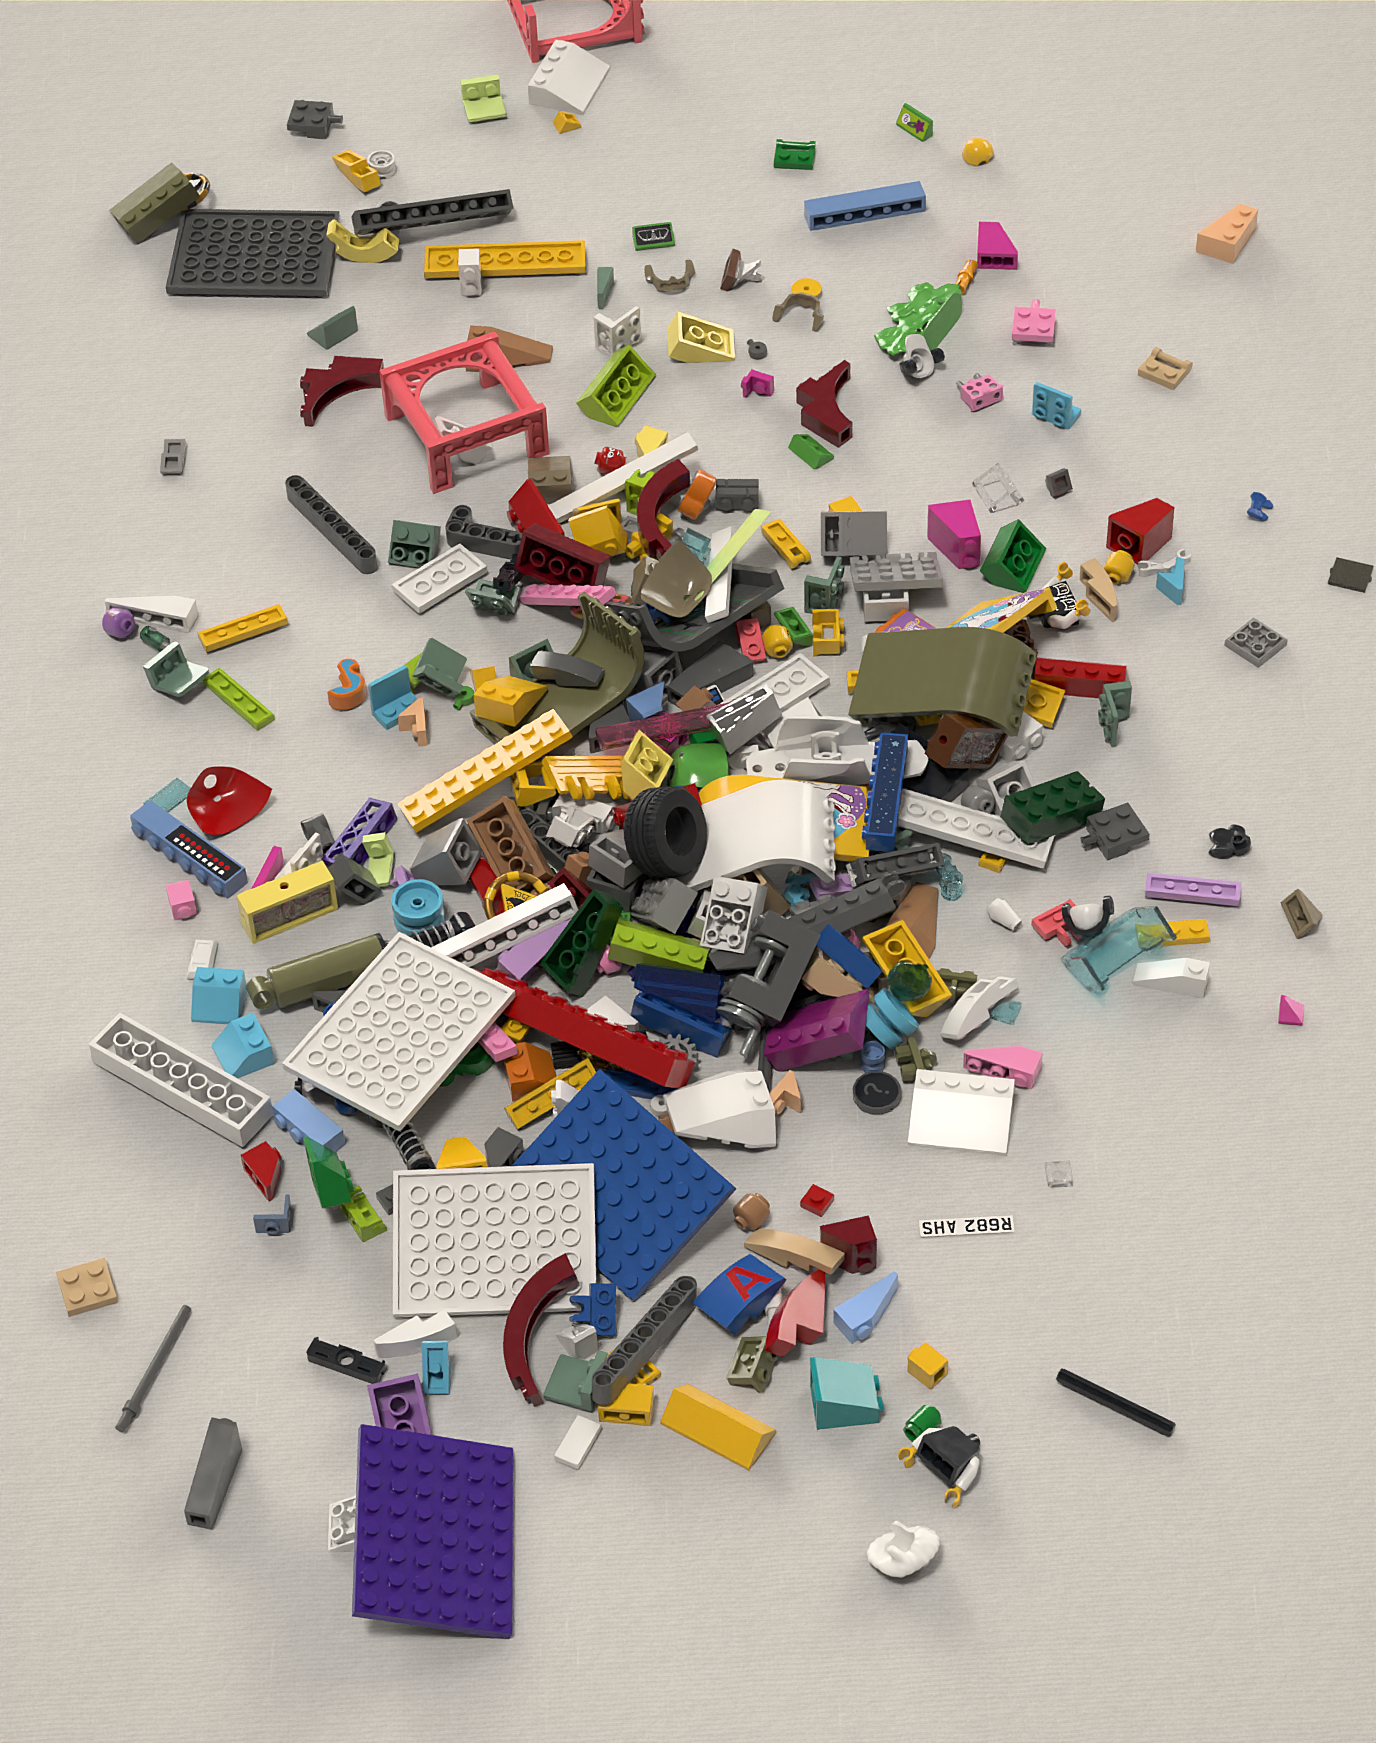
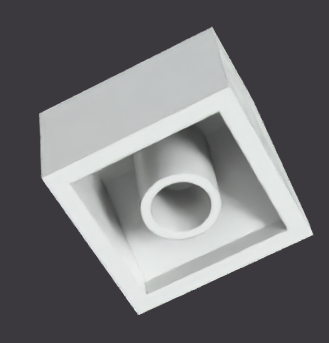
M1025 760L1012 761L975 780L977 785L993 794L995 798L993 811L999 817L1005 796L1035 786Z

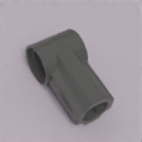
M321 813L301 821V827L307 840H310L315 833L320 834L324 856L335 842L330 833L326 817Z

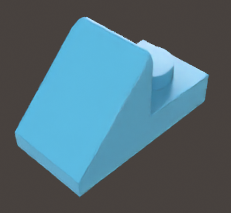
M1176 558L1175 567L1171 566L1170 573H1157L1156 588L1177 605H1181L1185 558Z
M423 1341V1394H449L451 1362H449V1341Z

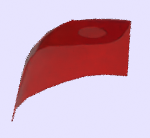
M214 766L204 769L199 774L187 794L186 802L191 816L202 832L220 835L240 827L261 812L269 800L272 788L234 767ZM209 775H215L216 784L211 788H206L204 785L205 778ZM216 796H221L219 801H214Z

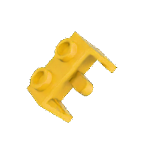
M812 609L813 657L819 654H840V647H844V634H840V631H844V620L839 618V609ZM833 628L834 639H823V629Z

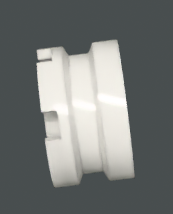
M377 150L368 156V166L377 170L379 179L381 177L388 179L395 174V158L391 152Z

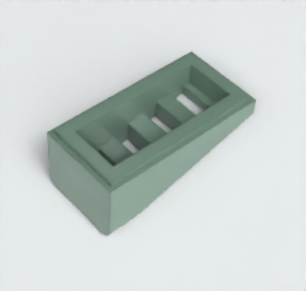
M613 267L597 268V302L599 309L604 308L613 286Z

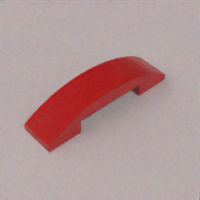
M480 855L469 880L481 898L482 907L484 908L486 891L497 877L485 858ZM500 887L497 889L492 902L495 916L505 912Z

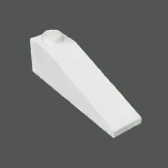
M180 596L106 598L105 600L106 611L111 608H120L129 611L137 623L189 633L198 616L196 600Z

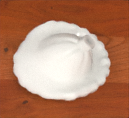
M895 1521L890 1526L893 1532L876 1538L869 1545L866 1553L868 1562L882 1573L902 1578L928 1566L930 1560L939 1551L940 1537L930 1528L922 1526L907 1528L899 1521Z

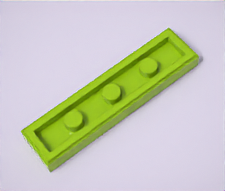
M221 668L216 669L204 678L203 684L257 731L275 720L274 714Z

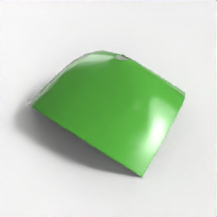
M694 743L679 747L670 756L674 760L668 769L667 785L668 787H677L696 783L697 787L703 788L716 779L728 776V761L724 747L720 743ZM675 765L674 775L671 779V771L673 766Z

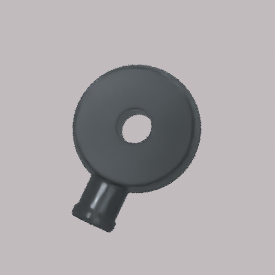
M752 339L747 341L749 345L748 353L751 358L759 360L767 355V346L763 342H754Z

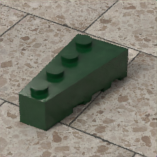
M593 889L539 962L567 993L584 996L624 909L610 893Z

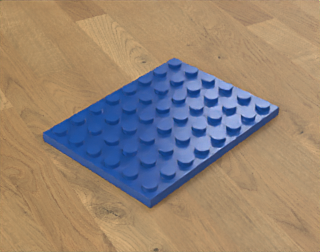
M601 1069L594 1074L512 1165L534 1166L594 1163L596 1267L634 1302L736 1190L728 1180Z

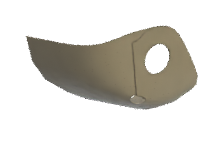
M679 539L664 553L648 576L641 590V600L668 615L684 617L708 594L712 575L706 566ZM704 590L703 595L699 599L694 600L696 595ZM686 595H689V599L685 601L684 597Z

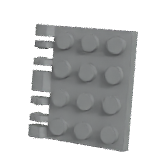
M921 552L918 555V560L912 561L910 553H905V558L902 559L900 553L885 554V559H881L879 554L875 555L874 562L868 563L867 555H862V560H859L858 555L849 556L850 571L855 591L943 587V578L936 552H927V557H924V552Z

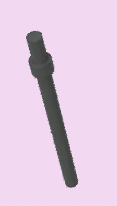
M183 1305L133 1396L130 1400L126 1401L122 1408L123 1414L115 1426L119 1432H125L132 1417H136L141 1408L139 1404L191 1312L189 1306Z

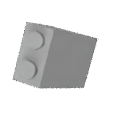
M460 818L426 837L410 867V871L415 879H424L433 882L435 885L466 884L483 850L464 818Z

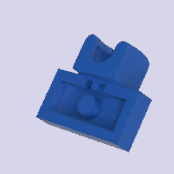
M590 1283L589 1296H570L569 1301L581 1307L580 1314L569 1317L570 1322H589L590 1326L595 1327L597 1335H615L616 1284Z

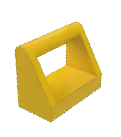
M532 762L511 775L510 780L517 806L526 807L556 794V789L553 788L542 762ZM542 774L545 786L529 785L528 779Z

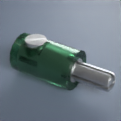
M145 626L140 632V639L159 652L170 645V639L154 627Z

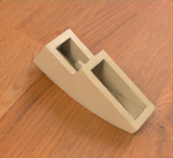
M1093 558L1080 565L1079 580L1086 586V597L1111 622L1116 621L1117 612L1114 586L1103 566Z

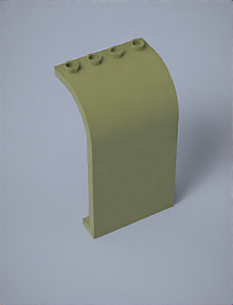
M951 627L868 633L848 715L854 720L860 721L861 724H868L869 718L960 714L987 721L1010 737L1018 736L1028 688L1031 683L1033 666L1036 661V652L1010 635L980 627Z

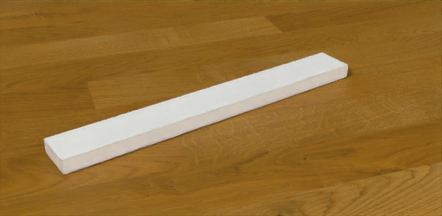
M687 432L548 505L558 523H561L573 516V509L597 504L624 490L625 480L629 479L634 471L640 469L641 473L638 477L643 478L649 471L656 473L669 463L677 459L681 460L698 451V447Z
M732 526L712 533L710 562L734 535L735 532ZM732 560L713 581L707 594L705 618L708 623L729 615Z

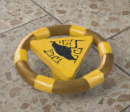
M508 872L497 877L488 887L484 897V911L487 919L495 917L492 902L499 887L501 888L505 912L537 897L504 883L523 880L532 884L540 894L547 892V887L540 879L526 872Z

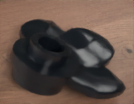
M1232 824L1228 829L1217 828L1209 833L1210 839L1216 843L1209 850V855L1225 857L1232 853L1243 855L1250 849L1251 839L1240 825Z

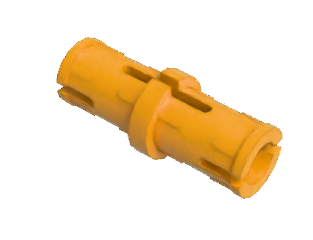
M971 259L967 260L963 269L957 275L958 279L955 284L960 285L959 289L962 294L965 293L968 284H971L973 281V274L978 268V263L975 260H972V262Z

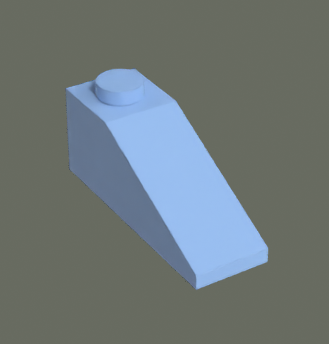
M894 1271L834 1308L833 1323L851 1344L859 1339H865L873 1331L898 1289V1274Z

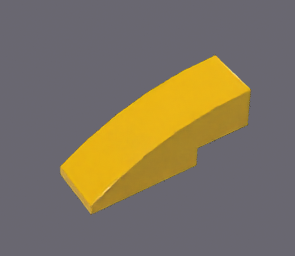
M349 149L332 156L333 161L345 177L361 191L366 192L381 185L377 170L368 166L366 158Z

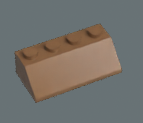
M503 796L466 820L497 877L508 872L521 871L534 875L544 884L555 876L515 801ZM523 880L504 883L527 893L535 889L532 884Z

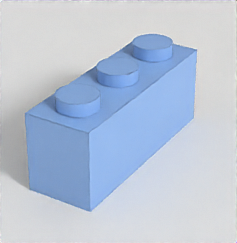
M295 1089L272 1106L275 1124L281 1129H286L294 1141L301 1142L304 1145L303 1137H310L334 1152L345 1145L343 1129Z

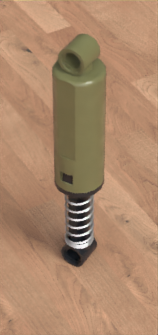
M458 912L450 920L444 921V924L439 922L438 927L430 925L429 930L421 928L420 933L412 931L409 937L431 948L475 927V924L467 912ZM376 933L269 967L267 969V978L263 976L252 978L247 983L246 990L256 1008L266 1009L273 1005L274 1002L279 1008H285L313 999L312 994L314 991H338L350 987L390 941L387 939L384 941L381 934Z

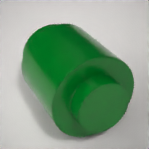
M922 1405L906 1421V1426L903 1428L905 1435L913 1442L928 1428H938L942 1423L941 1414L934 1406Z

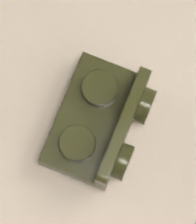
M766 1336L741 1338L726 1377L730 1385L753 1384L758 1392L765 1391L772 1369L778 1358V1355L765 1351Z

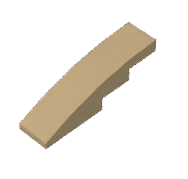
M758 1228L744 1242V1247L786 1268L790 1263L807 1271H810L814 1266L830 1275L834 1273L845 1258L844 1252L826 1244L779 1230Z

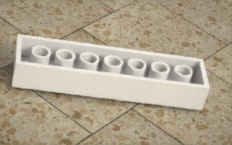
M119 1013L89 1043L92 1061L95 1064L241 1147H244L273 1116L271 1098L268 1095L122 1013Z

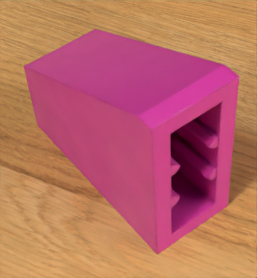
M979 221L977 269L1017 270L1018 251L999 222Z

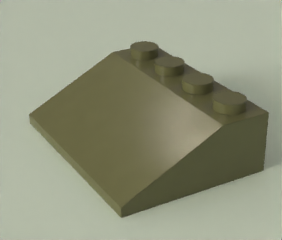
M171 162L109 211L138 245L198 199L200 195L182 171Z

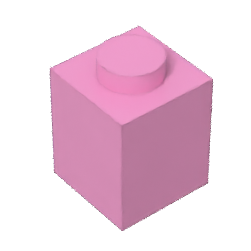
M189 880L166 885L174 921L197 915Z

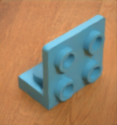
M1039 382L1034 384L1033 416L1069 430L1080 417L1081 409L1072 405L1073 397Z
M406 665L368 684L372 715L386 730L398 725V715L418 699L411 692L409 670Z

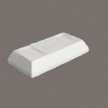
M214 940L194 941L187 979H194L197 967L213 968L218 942Z

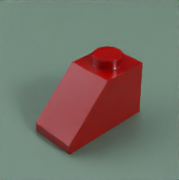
M264 1141L241 1154L243 1170L269 1202L274 1198L280 1178V1161L282 1158L275 1147L271 1148L267 1141Z

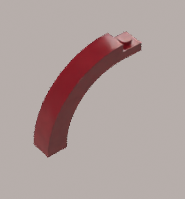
M679 459L664 466L650 478L642 489L637 503V528L640 543L649 557L656 555L659 560L672 544L660 531L656 523L657 516L670 498L690 486V471Z
M566 1253L544 1265L528 1280L515 1298L505 1324L503 1354L509 1378L514 1389L520 1388L525 1401L531 1399L534 1407L544 1402L534 1383L529 1367L528 1352L533 1329L539 1317L550 1303L567 1290L579 1285V1281Z

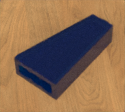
M647 963L636 964V968H633L631 981L634 982L635 989L710 1023L720 1022L721 1016L717 1013V1008L721 1006L720 1001L723 996L720 995V991L725 983V974Z

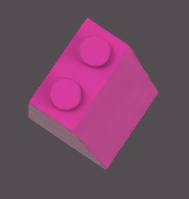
M971 499L928 505V540L958 569L979 567L981 534Z

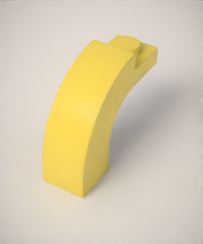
M335 219L329 222L326 235L331 242L337 245L335 251L337 254L359 263H376L390 258L397 253L400 240L386 227L372 236H357L349 232Z

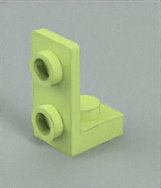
M385 832L364 835L362 843L370 857L368 870H370L380 887L388 886L391 879L394 849Z

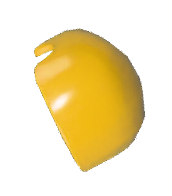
M983 138L970 139L963 149V160L973 166H978L982 161L988 163L994 154L993 147Z

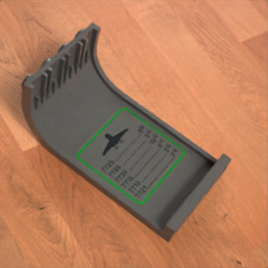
M732 563L729 615L714 622L708 623L705 618L707 595L688 615L684 617L670 615L671 622L668 624L663 619L654 624L645 604L637 606L636 603L625 604L624 601L621 602L620 600L615 603L611 599L604 606L610 607L614 614L618 617L622 616L629 625L638 628L641 633L640 639L643 646L671 651H687L708 640L785 588L777 569Z

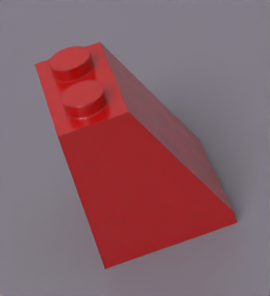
M1155 498L1111 514L1108 517L1106 548L1113 552L1121 550L1129 553L1137 565L1140 561H1148L1172 538L1175 507L1159 498Z

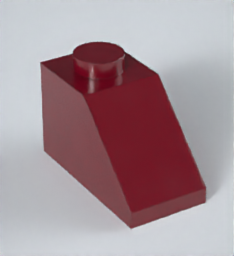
M565 867L547 883L552 889L565 884L571 892L578 909L592 892L584 882Z

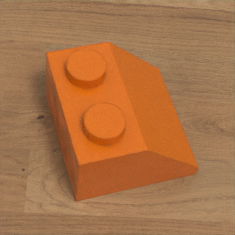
M526 1042L515 1044L518 1054L503 1059V1067L512 1102L556 1077L549 1051Z

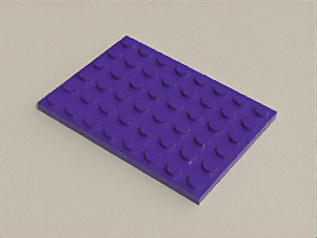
M361 1424L358 1429L352 1617L510 1639L512 1635L513 1448Z

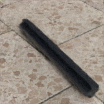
M1061 1368L1057 1374L1056 1380L1166 1435H1171L1175 1429V1422L1066 1369Z

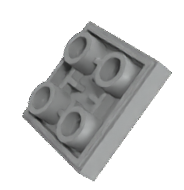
M1253 617L1225 640L1224 646L1259 668L1287 645L1288 639Z

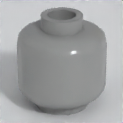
M979 785L968 787L962 794L961 806L988 814L994 808L995 798L993 794Z

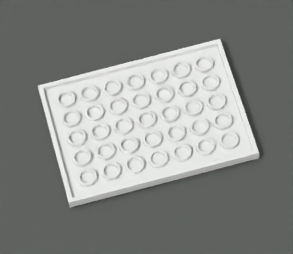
M398 932L285 1059L282 1066L287 1072L390 1127L401 1131L516 997L515 990Z
M594 1163L393 1171L394 1318L434 1316L443 1310L449 1316L508 1314L515 1298L528 1280L544 1265L566 1253L579 1285L558 1296L544 1312L581 1311L580 1305L571 1303L569 1298L573 1295L589 1296V1284L596 1283Z

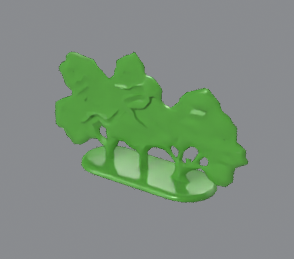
M929 282L914 285L908 293L910 302L896 303L886 308L889 313L893 314L891 316L892 320L899 322V324L894 327L885 328L874 335L876 341L879 342L880 348L886 349L887 353L891 355L906 352V337L916 333L925 338L930 351L936 349L960 318L962 311L960 285L947 283L937 289H934V286L929 284ZM929 322V323L926 325V327H925V329H924V331H923V329H922L923 325H924L925 323Z

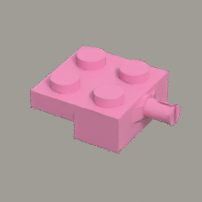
M1035 299L1032 300L1031 307H1015L1012 340L1053 343L1056 309L1040 308V300L1038 299L1036 304Z

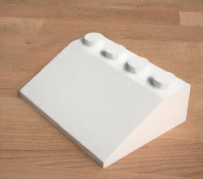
M555 40L528 84L529 104L583 115L609 72L610 66L574 43Z
M917 1069L908 1145L1006 1156L1015 1079Z

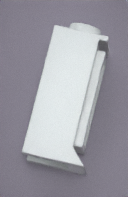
M570 792L568 794H560L552 807L553 819L555 816L559 817L562 812L566 814L570 805L579 808L595 818L592 823L594 827L593 832L601 833L602 835L611 830L615 824L613 806L592 799L587 800L583 796L580 800H574Z

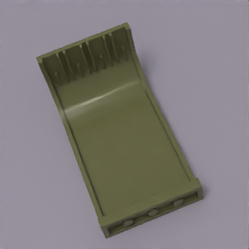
M584 591L577 596L584 617L583 630L578 642L567 655L581 658L604 668L605 673L597 686H558L555 679L533 678L530 680L531 682L546 685L548 690L516 727L477 717L474 708L470 711V715L475 728L496 744L504 737L510 736L524 725L536 720L542 714L554 709L571 735L574 736L620 703L638 682L644 665V650L640 639L641 633L638 628L629 625L622 616L618 617L610 607H605L595 596L591 597ZM550 752L546 753L545 755L541 756L540 758L536 759V760L533 761V762L539 761L540 759H542L544 756H546V755L549 754Z

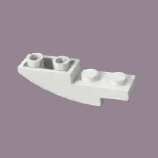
M997 977L994 980H978L962 995L951 1010L941 1030V1037L961 1040L971 1030L979 1028L985 1020L990 1018L988 1009L994 1007L995 1003L1000 999L1008 997L1010 992L1018 987L1016 978Z

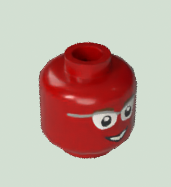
M604 447L602 452H597L594 464L598 465L599 473L607 475L624 466L627 457H624L622 450Z

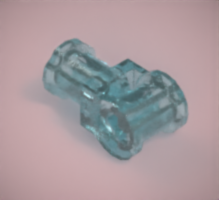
M942 853L945 865L936 869L939 875L941 896L946 900L955 901L962 895L960 885L963 882V875L957 870L956 865L952 866L951 856Z

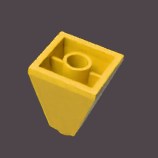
M466 1136L453 1137L445 1141L436 1167L437 1169L487 1167L486 1157Z

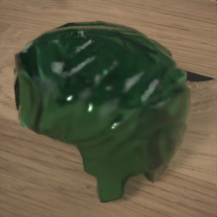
M900 960L890 968L887 976L890 991L898 1000L905 1002L917 1001L929 992L932 977L927 971L929 968L927 964H913Z

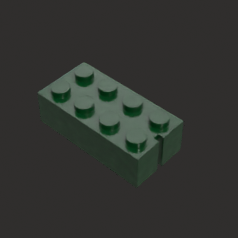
M1075 771L1005 796L1000 817L1029 845L1085 825L1088 816L1102 812L1105 797L1094 786L1089 787L1090 782L1079 771Z

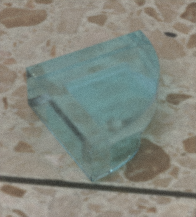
M1010 1001L998 1005L991 1012V1019L1014 1025L1021 1009V1002Z

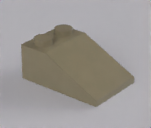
M570 456L528 458V479H532L547 504H552L572 493Z

